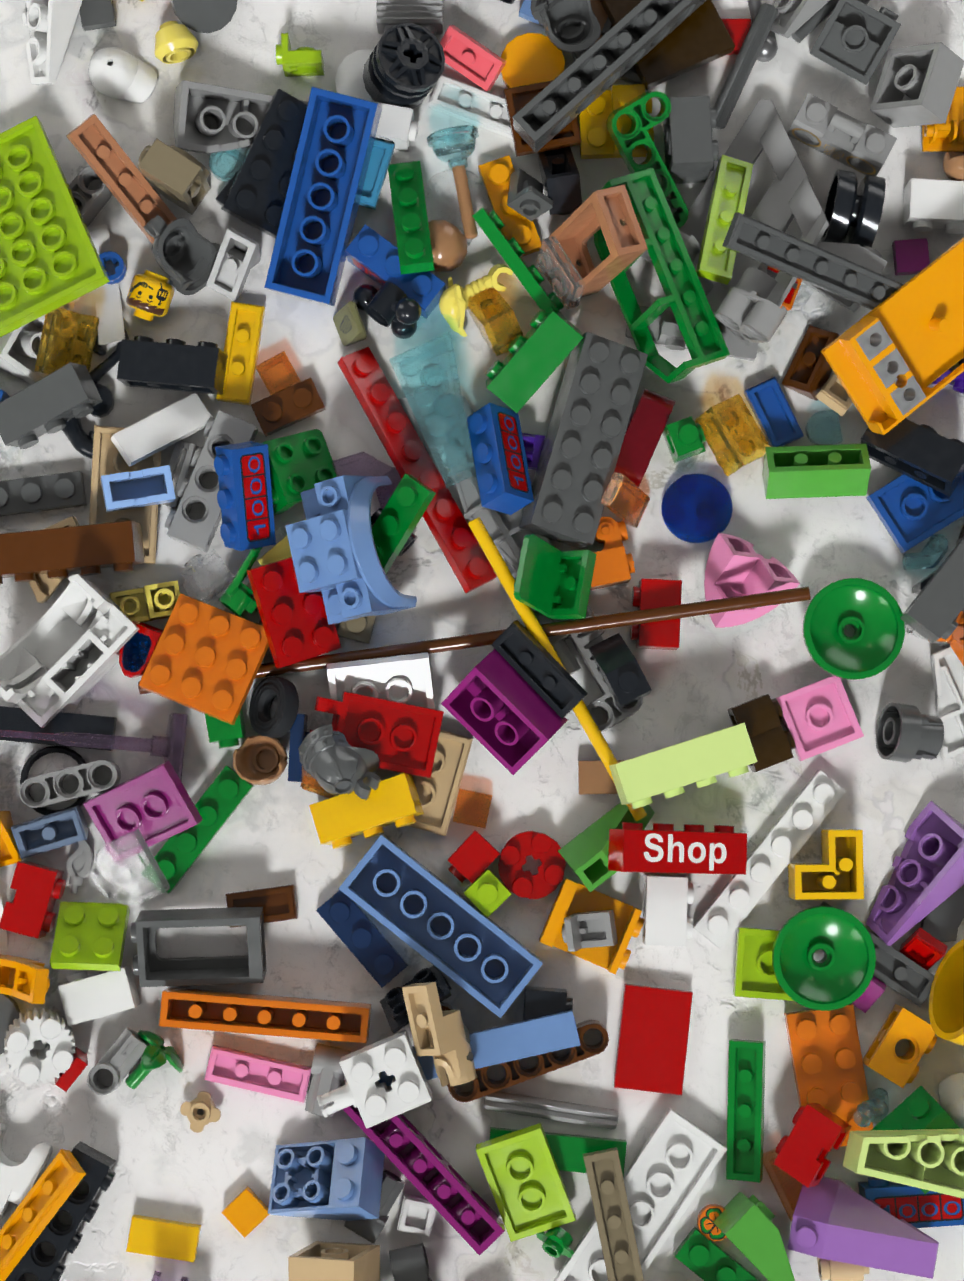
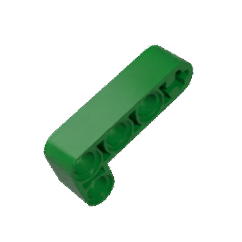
M648 91L614 110L607 119V129L630 174L654 168L655 173L662 178L661 188L669 207L677 209L673 213V217L677 227L681 228L688 219L689 212L647 131L669 116L671 102L667 95L662 92ZM652 97L657 98L661 105L659 113L654 117L650 116L646 111V103ZM626 114L631 119L632 124L630 130L622 134L617 130L616 124L618 118ZM642 144L647 150V157L642 163L637 164L633 160L632 152L637 145Z

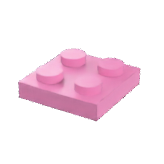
M833 675L776 698L783 712L782 720L786 730L790 731L794 739L795 752L799 761L864 736L839 677Z

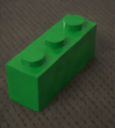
M552 306L547 311L541 309L530 322L532 326L530 331L524 337L521 334L518 335L507 349L510 354L503 362L499 360L494 362L485 374L488 377L486 388L516 413L520 411L584 338L582 332Z

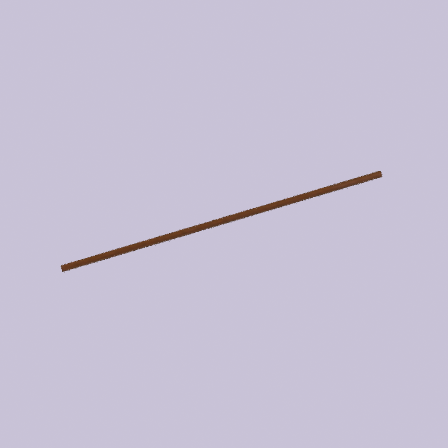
M807 586L540 625L546 636L551 637L810 600V590ZM506 629L321 655L282 668H276L274 662L264 663L260 665L255 678L325 669L329 663L425 652L431 654L492 645ZM140 681L138 682L140 694L152 693L139 686Z

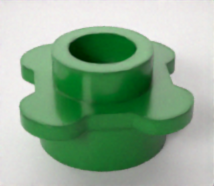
M558 1226L547 1230L546 1233L544 1231L537 1233V1238L543 1242V1250L550 1256L559 1258L560 1255H565L569 1258L573 1256L574 1252L569 1248L573 1239L563 1228Z

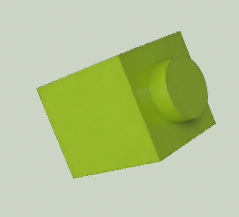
M489 868L463 891L465 896L487 918L512 894Z

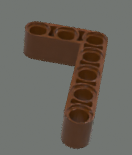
M440 1003L442 1011L454 1010L448 1003ZM586 1020L576 1024L580 1046L571 1047L568 1054L564 1057H556L552 1052L536 1055L538 1062L531 1069H525L520 1066L519 1059L500 1063L499 1065L505 1068L506 1074L498 1081L491 1080L487 1076V1070L490 1066L475 1069L477 1078L473 1080L474 1087L470 1091L460 1092L455 1086H450V1083L447 1087L455 1100L463 1103L473 1101L600 1054L608 1046V1033L599 1021ZM595 1028L601 1031V1040L596 1045H587L583 1041V1036L587 1030Z

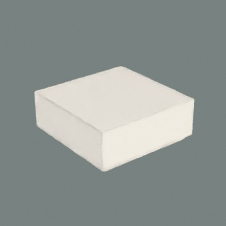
M404 1194L397 1230L430 1238L436 1209L426 1198Z

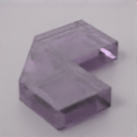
M365 452L332 461L336 477L342 475L388 476L392 485L376 488L377 497L382 509H384L402 479L396 468L377 460Z

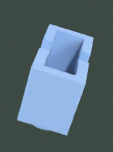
M170 465L103 475L100 479L106 513L170 503L176 499Z

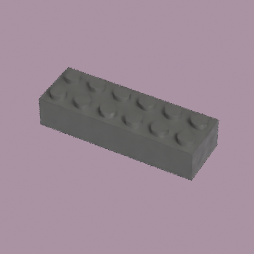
M590 332L583 334L584 338L570 353L531 485L534 501L525 506L519 528L580 549L591 546L594 543L648 357L646 353Z

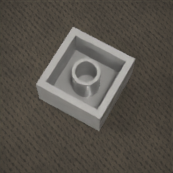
M942 42L889 49L870 111L893 128L946 123L964 60Z

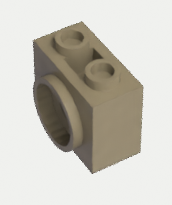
M157 138L152 146H146L139 156L138 167L152 188L193 215L211 189L207 181L210 175L208 169L186 151L173 145L169 147Z

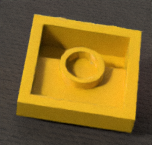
M644 84L612 85L611 90H606L579 114V131L582 141L580 145V159L622 158L608 132L607 119L614 110L645 93ZM652 98L646 103L648 114H652ZM621 115L617 120V130L622 134L627 133L631 128L632 122L628 115ZM654 127L647 131L654 142ZM642 144L637 145L632 152V157H646V148Z

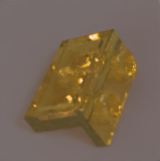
M57 308L45 315L34 371L49 375L70 362L86 365L88 371H90L99 318L63 308Z
M740 394L712 406L695 419L696 424L699 423L701 425L706 442L726 476H730L742 467L764 457L765 448L770 447Z

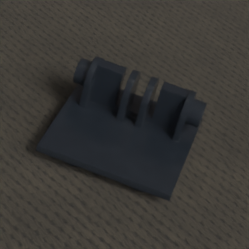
M434 965L420 970L411 981L402 986L436 982L440 1003L452 995L450 984ZM402 987L393 988L386 994L384 999L380 1000L393 1034L409 1024Z

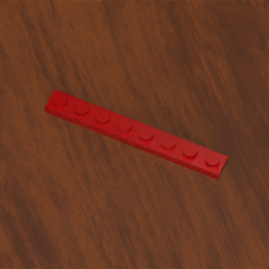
M369 346L341 357L337 363L400 477L403 478L404 474L412 475L436 493L424 512L423 518L464 592L467 594L493 581L497 575Z

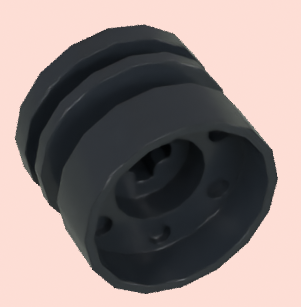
M399 23L387 29L364 64L363 81L365 89L372 100L411 109L419 106L444 71L445 56L442 45L433 33L425 27L414 23Z

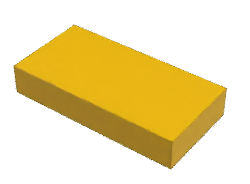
M134 1214L131 1220L126 1252L195 1262L201 1225Z

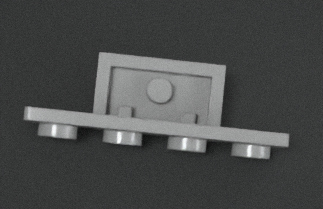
M639 305L642 314L649 308ZM665 310L648 326L654 343L663 344L666 348L672 350L688 349L672 311ZM716 320L730 353L728 357L754 361L759 343L751 342L750 345L745 344L724 324ZM627 325L625 336L633 339Z

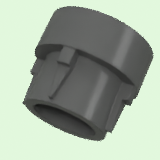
M894 702L887 704L880 714L876 728V748L879 756L885 760L905 763L912 759L920 760L923 758L932 760L937 758L944 740L942 720L938 716L921 714L916 706Z

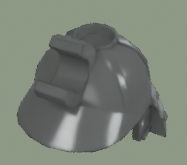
M590 0L531 1V13L534 19L538 20L540 25H543L549 40L559 50L571 52L574 61L586 52L600 37V24L591 9Z
M159 215L152 218L143 228L155 239L152 245V252L156 262L170 276L169 279L173 282V286L178 292L184 295L197 293L206 286L221 245L211 243L201 236L191 221L186 218L176 219L169 225Z
M332 724L316 728L305 737L299 746V759L303 769L316 779L326 792L330 794H351L354 791L358 797L367 800L371 789H378L381 780L375 774L380 762L378 755L366 748L350 746L343 733L333 731Z

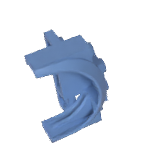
M342 475L315 483V488L300 492L306 520L285 526L299 593L322 592L328 625L361 617L386 615L416 607V596L404 595L391 584L382 568L374 544L370 514L371 500L377 487L392 485L388 476Z

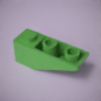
M620 802L558 850L589 892H592L617 872L608 870L609 829H622V822L643 823L644 830L655 813L650 805L643 806L647 816L635 821L627 805H621Z

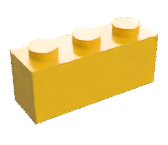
M406 773L380 781L377 790L371 789L367 800L361 799L353 791L351 794H341L309 805L320 843L322 845H332L333 849L352 844L351 838L364 834L365 839L383 834V827L394 823L396 828L416 822L415 816L424 814L413 777Z

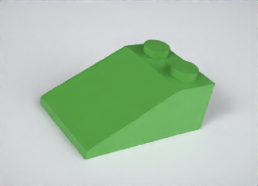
M739 1192L724 1207L725 1210L713 1223L768 1281H795L780 1231L771 1222L775 1215L753 1194L747 1198L742 1192Z

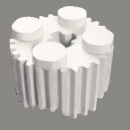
M34 1007L33 1011L26 1009L25 1014L20 1012L19 1018L13 1020L14 1025H9V1031H6V1038L4 1039V1056L6 1057V1064H9V1070H14V1075H19V1079L29 1085L38 1084L39 1081L45 1084L46 1080L52 1082L53 1077L60 1078V1073H65L70 1068L74 1059L75 1040L72 1027L68 1026L64 1016L59 1018V1013L55 1012L52 1014L51 1009L45 1012L44 1008L38 1010L37 1007ZM42 1040V1044L46 1042L48 1044L45 1045L43 1050H34V1042Z

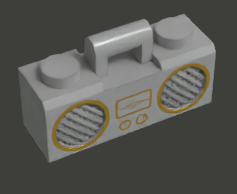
M808 93L787 133L788 136L864 175L877 176L897 138L837 110V107Z

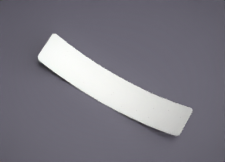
M106 224L87 227L98 255L107 251L113 252ZM107 261L105 271L109 275H114L116 273V265L112 261ZM119 283L112 285L104 284L93 290L99 345L121 342L122 339L125 340Z

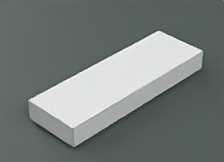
M445 75L440 76L430 99L429 108L513 139L505 98Z
M194 393L113 434L111 441L130 467L205 428L209 418L212 416L198 395Z

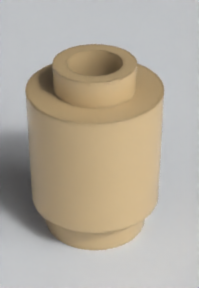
M817 1257L821 1281H863L864 1274H869V1267Z

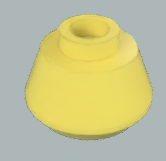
M168 21L159 27L160 30L155 35V57L166 64H174L185 61L196 53L198 41L184 24H179L177 21Z

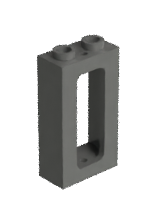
M263 906L141 910L136 921L131 923V942L137 943V955L133 956V974L139 975L140 987L264 982L267 970ZM246 926L247 956L161 958L157 954L156 930L159 928Z

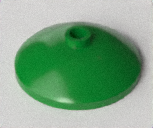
M859 578L838 580L820 590L809 603L803 619L804 642L812 659L826 672L836 677L850 680L872 677L888 668L902 648L905 636V623L900 617L903 614L894 597L880 585ZM846 625H851L854 628L855 632L852 637L845 635L844 627Z
M817 906L798 912L782 926L773 945L772 965L779 985L791 999L810 1009L830 1011L851 1004L865 992L874 975L876 952L868 930L856 917L835 907ZM822 949L824 951L823 959L815 961L814 952Z

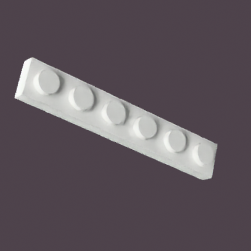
M818 770L747 858L746 875L734 874L696 921L693 928L721 949L847 791L824 772Z

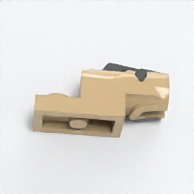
M436 982L415 983L402 987L416 1056H433L436 1073L442 1087L449 1083L450 1086H456L475 1080L477 1074L473 1053L471 1052L469 1028L463 1025L460 1009L442 1011Z

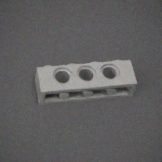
M218 411L216 418H209L203 434L207 436L203 449L199 447L196 449L191 461V466L195 467L190 480L187 478L183 480L178 492V497L182 499L177 510L171 509L165 522V528L169 529L167 535L170 538L206 553L208 552L222 519L221 508L217 501L219 481L214 488L206 489L201 486V479L207 473L217 474L214 468V459L216 457L214 455V448L217 444L222 442L228 444L254 442L258 433L256 425L222 411ZM196 503L203 504L206 507L205 515L198 520L190 519L188 516L189 506Z

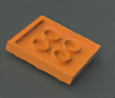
M180 593L140 680L139 686L147 691L234 725L269 647L264 627Z

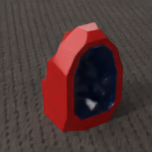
M132 621L139 630L119 650V664L125 676L134 678L144 674L162 635V629L143 622Z

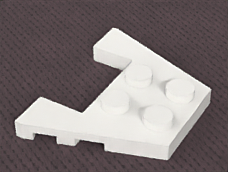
M951 646L931 654L936 716L942 720L944 726V740L940 750L942 760L964 752V725L959 716L964 713V666Z

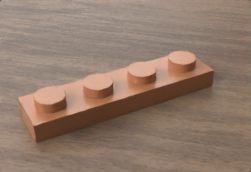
M92 114L66 136L153 244L155 239L143 227L157 215L167 225L177 218L97 116Z

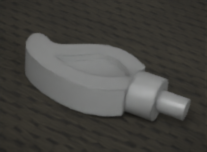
M87 840L78 842V849L68 858L66 863L67 872L70 875L69 884H72L71 893L77 894L78 887L82 886L83 879L91 872L93 867V851Z

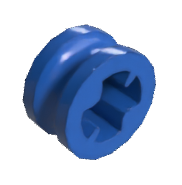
M112 251L100 254L99 257L104 269L107 268V261H112L114 265L117 262L119 263V266L115 267L116 273L114 275H109L106 271L110 280L106 284L112 285L121 282L126 276L127 271L126 264L121 256Z

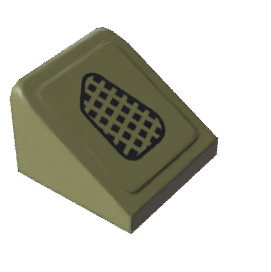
M350 301L333 317L334 324L344 346L363 341L367 337L356 304Z

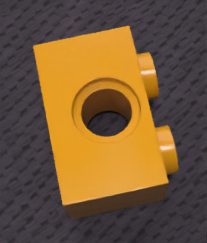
M895 1004L863 1057V1064L901 1088H904L906 1083L910 1084L916 1078L920 1069L917 1064L923 1054H929L937 1041L936 1033L933 1031L931 1024ZM907 1039L909 1042L908 1052L903 1056H897L895 1053L897 1042Z

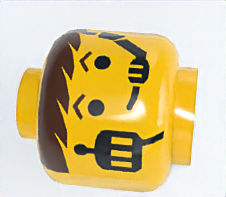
M145 270L144 274H136L133 277L126 298L127 304L135 309L133 315L151 322L154 316L164 317L168 313L175 291L174 287L169 284L170 279Z

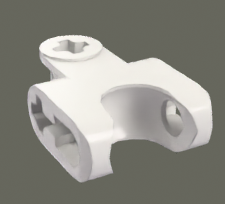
M0 1122V1220L4 1216L10 1202L17 1205L22 1202L43 1174L53 1152L51 1145L40 1142L31 1149L25 1161L16 1162L10 1160L2 1150V1141L7 1130L6 1125Z

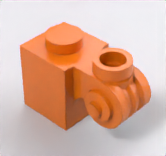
M601 517L595 541L604 543V548L601 551L594 552L597 555L590 590L628 583L631 580L630 574L635 573L632 554L625 553L622 542L628 540L624 521L617 522L610 517Z

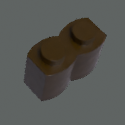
M769 694L727 709L733 726L741 723L746 725L757 759L756 763L749 765L752 772H758L794 757L792 750L796 748L790 731H784L779 718L783 717V712L776 698L771 700Z

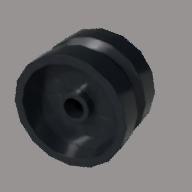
M837 169L830 186L824 211L829 226L824 232L821 241L842 243L848 234L849 244L872 247L883 210L886 188L885 178L866 175L858 187L857 176L854 172Z

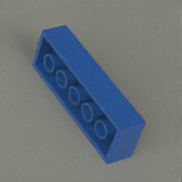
M312 87L264 288L335 306L346 261L345 250L350 244L382 112L378 103Z

